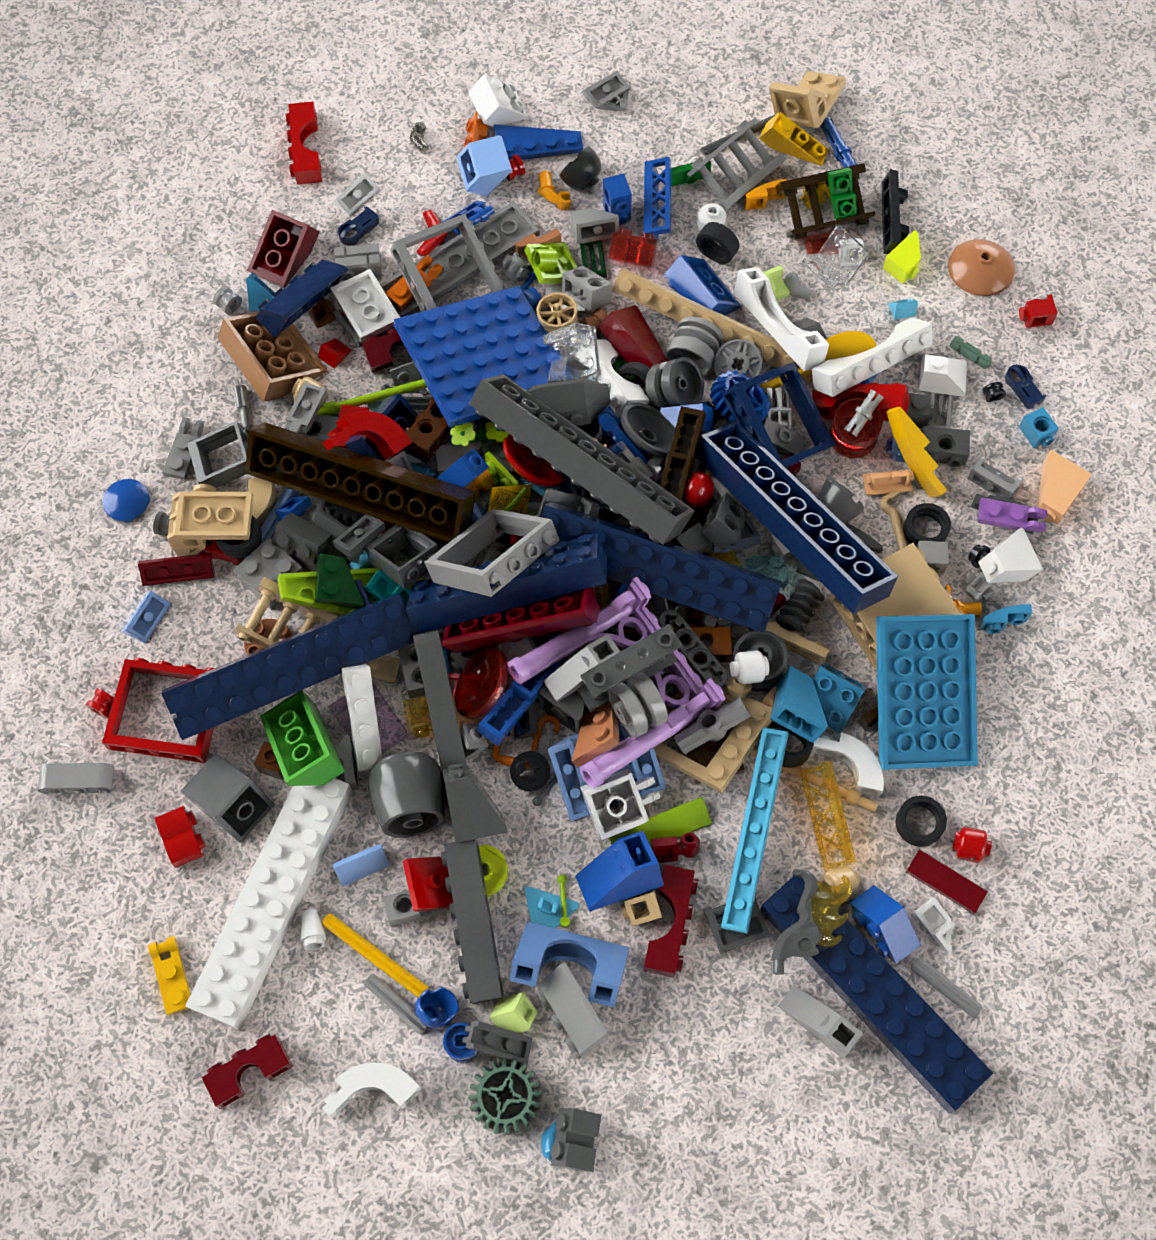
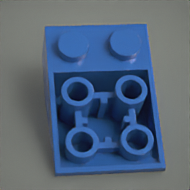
M643 831L618 839L575 875L589 912L664 886L659 863Z

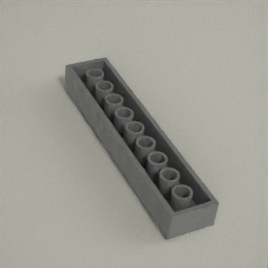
M504 374L481 380L469 403L478 415L490 419L494 422L496 428L508 432L517 443L526 445L536 457L551 463V467L554 470L569 476L572 483L587 489L593 498L605 502L609 505L612 512L623 515L633 527L642 529L649 534V538L654 542L665 544L681 534L695 510Z

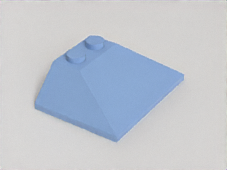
M618 720L620 743L630 735ZM579 733L569 736L548 748L571 821L590 815L580 787L587 785L581 775L580 767L577 768L571 762ZM654 748L617 771L620 772L628 769L632 773L635 782L647 777H654L655 782L652 786L638 790L640 797L651 792L666 789ZM615 799L610 803L609 806H617L616 803H619L620 801H617Z

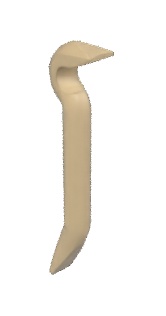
M896 491L884 495L880 501V506L890 516L898 549L900 550L908 546L897 509L889 506L887 503L900 495L901 491Z

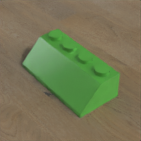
M303 690L296 692L260 715L282 775L288 786L325 785L345 772L317 705Z

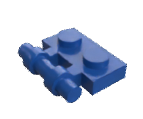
M476 200L442 222L465 214L467 219L471 220L473 225H476L479 222L487 221L489 216L494 214L495 211L491 205L487 207L485 202ZM459 228L451 230L456 232L457 235L461 234Z

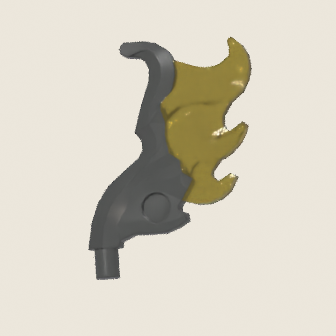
M793 870L792 875L802 878L805 883L797 908L800 919L797 923L783 931L774 945L771 961H773V974H784V961L789 957H812L819 954V949L816 948V945L830 948L840 942L843 936L839 935L834 938L831 933L834 929L844 924L849 916L848 913L840 916L838 913V908L848 900L852 891L851 882L845 875L842 876V884L839 886H829L817 881L815 876L809 871Z

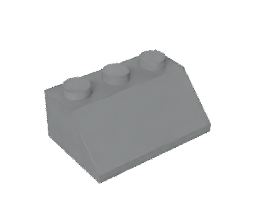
M565 962L538 983L540 991L536 994L544 1007L549 1005L554 1014L550 1017L558 1030L563 1028L568 1038L565 1039V1042L572 1054L578 1052L579 1056L582 1057L608 1040L606 1028Z

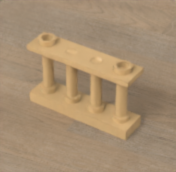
M263 577L257 589L261 591L260 595L262 597L247 625L244 627L238 624L234 632L238 634L237 638L248 644L254 642L265 648L277 643L293 612L299 611L305 614L306 620L299 633L313 628L318 622L323 624L340 616L333 612L281 601L278 583ZM276 599L283 603L284 609L267 639L254 631L270 601Z

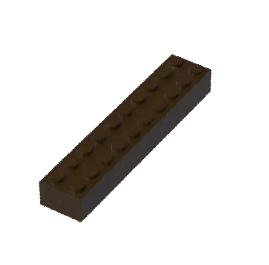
M266 422L249 429L245 474L446 542H451L471 526L476 491L339 446H335L327 451L322 443L324 441Z

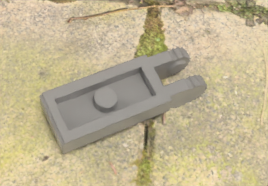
M182 418L179 425V433L177 432L162 471L164 476L183 480L187 479L192 465L187 443L200 438L204 428L203 421L197 420L193 427L192 435H188L190 419Z

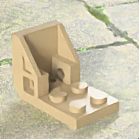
M807 71L798 86L772 82L769 92L774 114L776 115L781 112L797 125L819 128L845 87L846 78Z
M178 492L173 495L167 540L176 555H196L206 548V540H249L254 499L253 493Z

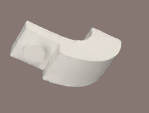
M845 733L840 734L838 741H833V738L822 735L818 737L814 742L811 753L843 761L854 774L855 790L861 792V794L880 797L884 788L883 772L878 759L869 747L857 738Z

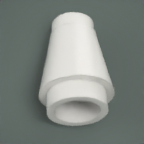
M308 909L303 911L300 943L308 951L323 948L327 937L317 910Z

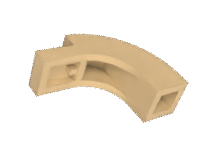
M260 478L248 479L249 492H252L254 495L252 515L261 528L275 505L276 486L275 483Z

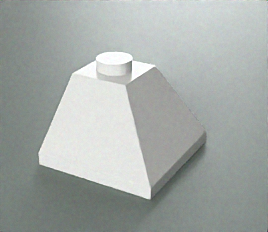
M922 354L919 390L965 397L967 361Z

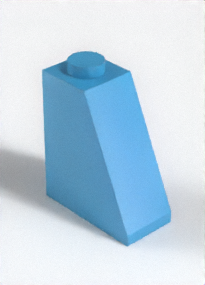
M790 666L777 683L770 719L812 743L825 731L828 724L813 679Z

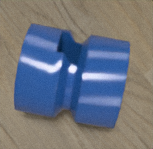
M467 1023L453 1024L446 1030L443 1037L445 1051L457 1063L470 1062L479 1053L467 1049V1044L462 1043L463 1037H468L469 1033L465 1032V1027L470 1026Z

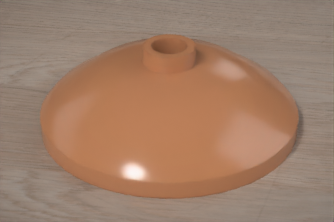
M974 239L963 242L953 250L948 261V271L953 282L962 290L973 295L990 296L1002 292L1010 285L1014 277L1015 265L1011 255L999 244L989 240Z

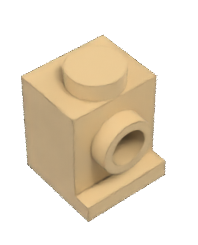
M655 889L625 899V904L621 905L624 919H630L632 926L662 917ZM644 902L645 907L639 910L635 906L636 903Z

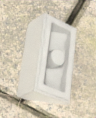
M364 173L343 191L332 204L350 216L372 197L379 188Z

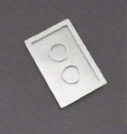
M371 269L330 288L332 295L361 343L370 336L378 335L393 328L394 319L400 318Z

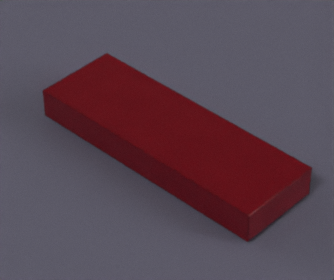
M211 553L138 562L142 586L215 578Z
M920 849L906 870L907 874L973 915L977 912L988 892Z

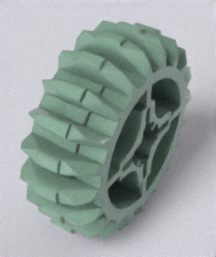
M502 1059V1067H498L496 1061L492 1060L493 1070L489 1072L485 1065L482 1066V1070L486 1075L482 1077L479 1074H475L474 1078L480 1084H470V1089L477 1091V1094L468 1096L469 1101H477V1104L471 1106L470 1110L471 1112L481 1111L475 1117L477 1122L482 1121L484 1118L487 1119L483 1125L484 1129L487 1130L492 1123L495 1124L493 1127L494 1134H498L500 1126H504L503 1131L505 1135H509V1126H513L515 1132L519 1133V1122L522 1121L526 1128L530 1126L529 1122L525 1119L527 1115L532 1119H536L537 1115L531 1111L532 1107L536 1109L541 1108V1103L534 1101V1098H541L542 1092L533 1090L541 1085L540 1081L530 1082L534 1078L535 1072L530 1071L525 1075L524 1073L528 1067L525 1063L518 1070L516 1069L518 1065L516 1060L512 1061L511 1067L507 1066L506 1059ZM500 1074H507L504 1083L500 1087L486 1086L492 1078ZM515 1076L519 1077L526 1084L528 1098L514 1092ZM508 1087L511 1090L509 1094H513L515 1099H507L502 1108V1103L500 1102L502 1099L501 1097L498 1098L497 1094L504 1093ZM483 1095L497 1101L495 1117L490 1115L485 1109ZM510 1106H525L517 1116L504 1119V1115Z

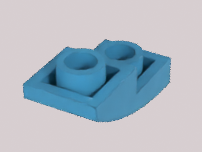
M1031 604L1014 605L996 610L982 619L978 626L979 630H986L988 634H996L1004 630L1008 622L1012 625L1023 624L1027 622L1032 614Z

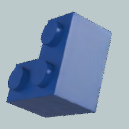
M875 885L849 902L854 912L852 914L854 921L859 927H866L871 936L876 939L877 944L875 947L883 958L888 957L897 964L921 946L905 908Z

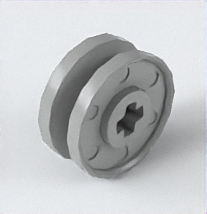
M734 339L726 342L719 348L715 356L714 368L717 376H721L722 373H726L728 370L731 372L736 370L739 374L745 373L748 378L755 377L761 374L764 359L760 349L754 343L746 339ZM736 357L738 359L743 358L744 360L742 370L739 367L735 368L733 365L736 363Z

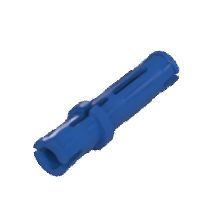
M825 118L820 128L831 144L836 160L841 162L843 168L857 165L851 155V148L846 146L832 118Z

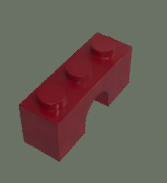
M396 329L389 330L387 335L378 337V335L370 336L365 339V342H362L363 351L371 373L393 366V360L390 355L391 351L397 346H405Z
M265 1035L255 1042L256 1046L249 1050L246 1048L241 1049L231 1056L232 1060L225 1064L217 1063L207 1070L208 1074L201 1078L215 1107L222 1109L245 1095L240 1081L246 1069L259 1067L264 1077L271 1080L293 1067L278 1036Z

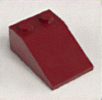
M272 209L247 271L285 288L312 252L320 231Z

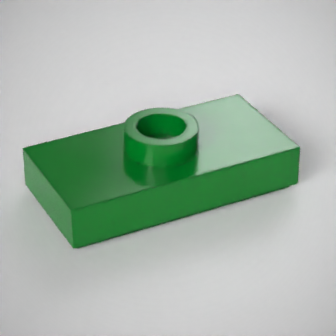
M708 161L705 166L711 173L712 164ZM692 163L671 168V187L685 183L693 184L697 180L704 178L698 171L690 177L687 175L693 169Z

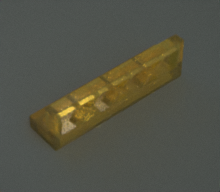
M832 761L821 762L820 766L799 770L823 870L853 865L856 862ZM821 773L823 782L818 790L808 784L807 774ZM823 786H824L826 795L823 794L822 792H820L821 789L823 788ZM810 790L816 793L813 798L811 796ZM818 795L828 801L829 807L824 815L814 809L813 802ZM829 811L831 813L832 820L827 817ZM816 815L822 818L819 823L817 821ZM824 820L834 826L835 833L830 840L820 834L819 827ZM835 836L837 838L838 845L832 842ZM822 840L828 843L825 849ZM830 845L840 851L842 861L828 864L825 852Z

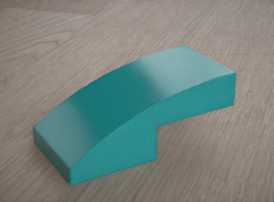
M381 570L375 572L365 586L366 592L377 601L395 593L400 594L406 608L410 589H404L402 586L397 585Z

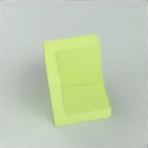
M781 265L763 272L770 281L776 301L788 297L790 294L789 289L782 280L784 269Z
M524 992L499 999L489 1018L497 1027L520 1033L529 1030L538 1011Z

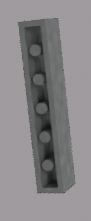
M472 839L444 844L445 851L441 852L443 866L448 867L449 877L445 878L447 892L452 893L453 903L450 904V913L452 919H456L458 929L454 930L456 945L461 946L462 956H458L460 971L465 972L466 983H463L464 997L469 999L471 1004L504 998L478 841Z

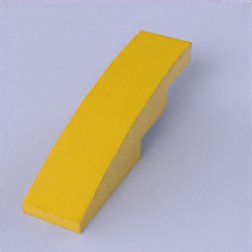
M901 407L889 409L886 413L893 436L910 470L913 471L915 479L928 496H942L947 489L933 473L938 464L924 449L930 441Z

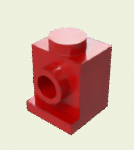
M1052 294L1047 295L1046 299L1027 301L1024 307L1019 308V318L1021 321H1024L1026 328L1052 325L1058 314Z

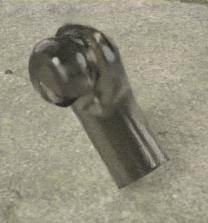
M416 122L411 130L409 139L423 153L429 149L428 144L423 140L426 126L422 122Z

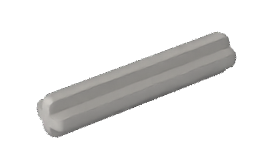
M918 957L911 965L913 972L974 1018L979 1014L982 1005L922 958Z
M371 974L366 979L364 985L418 1034L422 1035L428 1029L427 1026L421 1023L416 1015V1011L375 974Z

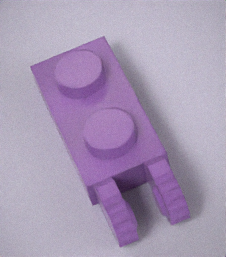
M981 498L977 522L1013 530L1023 528L1032 532H1044L1046 530L1044 522L1028 521V517L1044 519L1047 517L1048 511L1038 507L1029 508V506Z

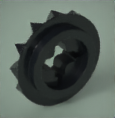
M522 752L514 758L510 767V776L513 783L519 789L528 792L536 791L548 782L550 765L547 759L538 752ZM526 761L531 767L540 766V768L534 771L535 781L529 775L520 776L526 770Z

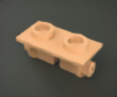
M908 469L862 474L866 496L888 494L896 491H901V493L913 491L911 481L914 479L913 471Z

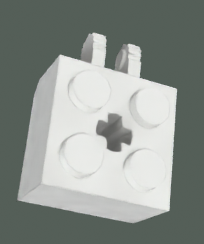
M625 769L604 779L603 784L595 789L589 787L588 784L580 787L596 832L601 840L649 821L644 805L660 799L661 796L659 792L655 791L640 797L638 790L652 786L655 782L654 777H647L635 782L632 773ZM615 799L620 801L616 803L618 807L615 809L609 806Z

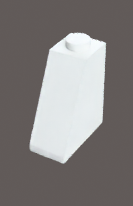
M1019 528L978 562L988 583L1026 581L1043 570L1023 528Z

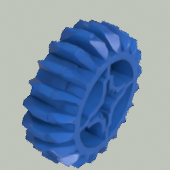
M728 370L726 373H722L721 376L719 375L712 384L709 395L712 398L711 403L716 406L715 410L722 414L721 417H725L728 419V422L733 423L735 420L722 393L734 384L752 378L746 377L745 373L739 374L736 370L734 372ZM757 385L747 389L746 392L762 422L768 415L771 403L767 400L769 396L764 393V388H760Z

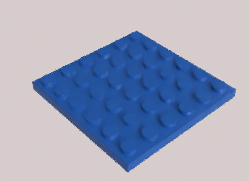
M519 286L394 319V327L450 428L484 418L478 415L475 409L469 405L483 379L504 374L525 390L534 385L575 379Z

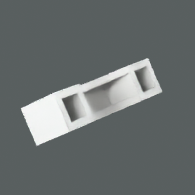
M586 339L577 358L593 381L600 384H608L611 400L609 406L616 416L620 418L622 410L630 403H643L647 405L649 399L638 384L625 380L613 369L612 365L618 354L609 341Z
M366 664L341 668L350 715L355 767L358 771L370 770L378 761L383 759L370 667Z

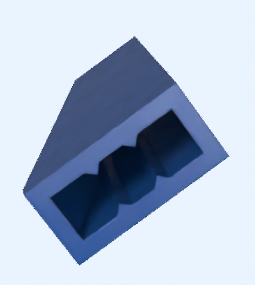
M473 448L453 463L437 479L466 488L487 470L489 466Z

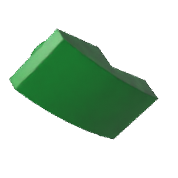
M848 167L828 172L829 192L834 219L838 220L857 215L856 194L853 192L852 170Z

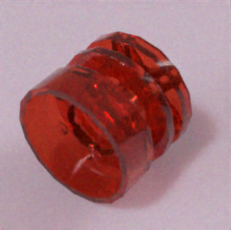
M862 398L848 399L841 403L835 410L830 428V433L836 443L833 449L840 455L851 459L862 458L871 453L876 446L883 424L882 413L877 407L871 414L873 416L870 421L867 420L857 437L852 436V432L848 433L844 430L855 415L857 406L860 407L865 399Z

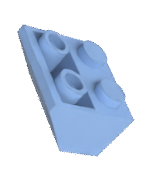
M499 135L471 142L457 156L466 191L484 197L488 196L512 171L503 138Z

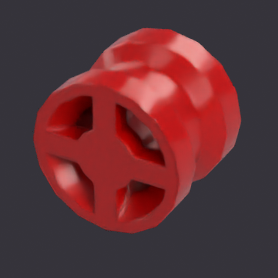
M517 154L513 155L509 159L512 171L506 176L508 181L514 180V177L517 175L522 176L525 174V167L521 158Z
M97 688L94 692V698L85 705L96 714L107 718L114 697Z

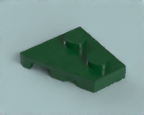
M320 553L317 562L314 602L359 609L364 606V602L345 558Z

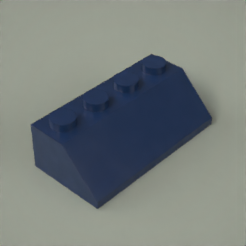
M323 259L317 264L311 263L304 270L305 274L302 276L296 275L289 282L290 286L286 289L281 287L273 295L275 298L271 301L266 299L259 305L258 309L260 311L256 319L274 338L277 337L322 298L331 293L330 288L339 284L348 269L344 265Z

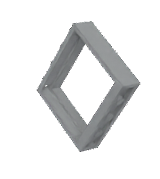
M465 214L394 241L390 249L421 312L437 308L407 248L456 228H459L491 291L489 293L505 289L502 280L498 279L495 273L493 262L485 254L482 241L478 240L474 232L475 229L472 221L468 220Z
M491 509L424 563L433 583L492 597L560 540L552 519ZM503 533L523 536L522 539L485 569L480 570L463 566ZM490 583L495 584V586L492 589L490 587Z

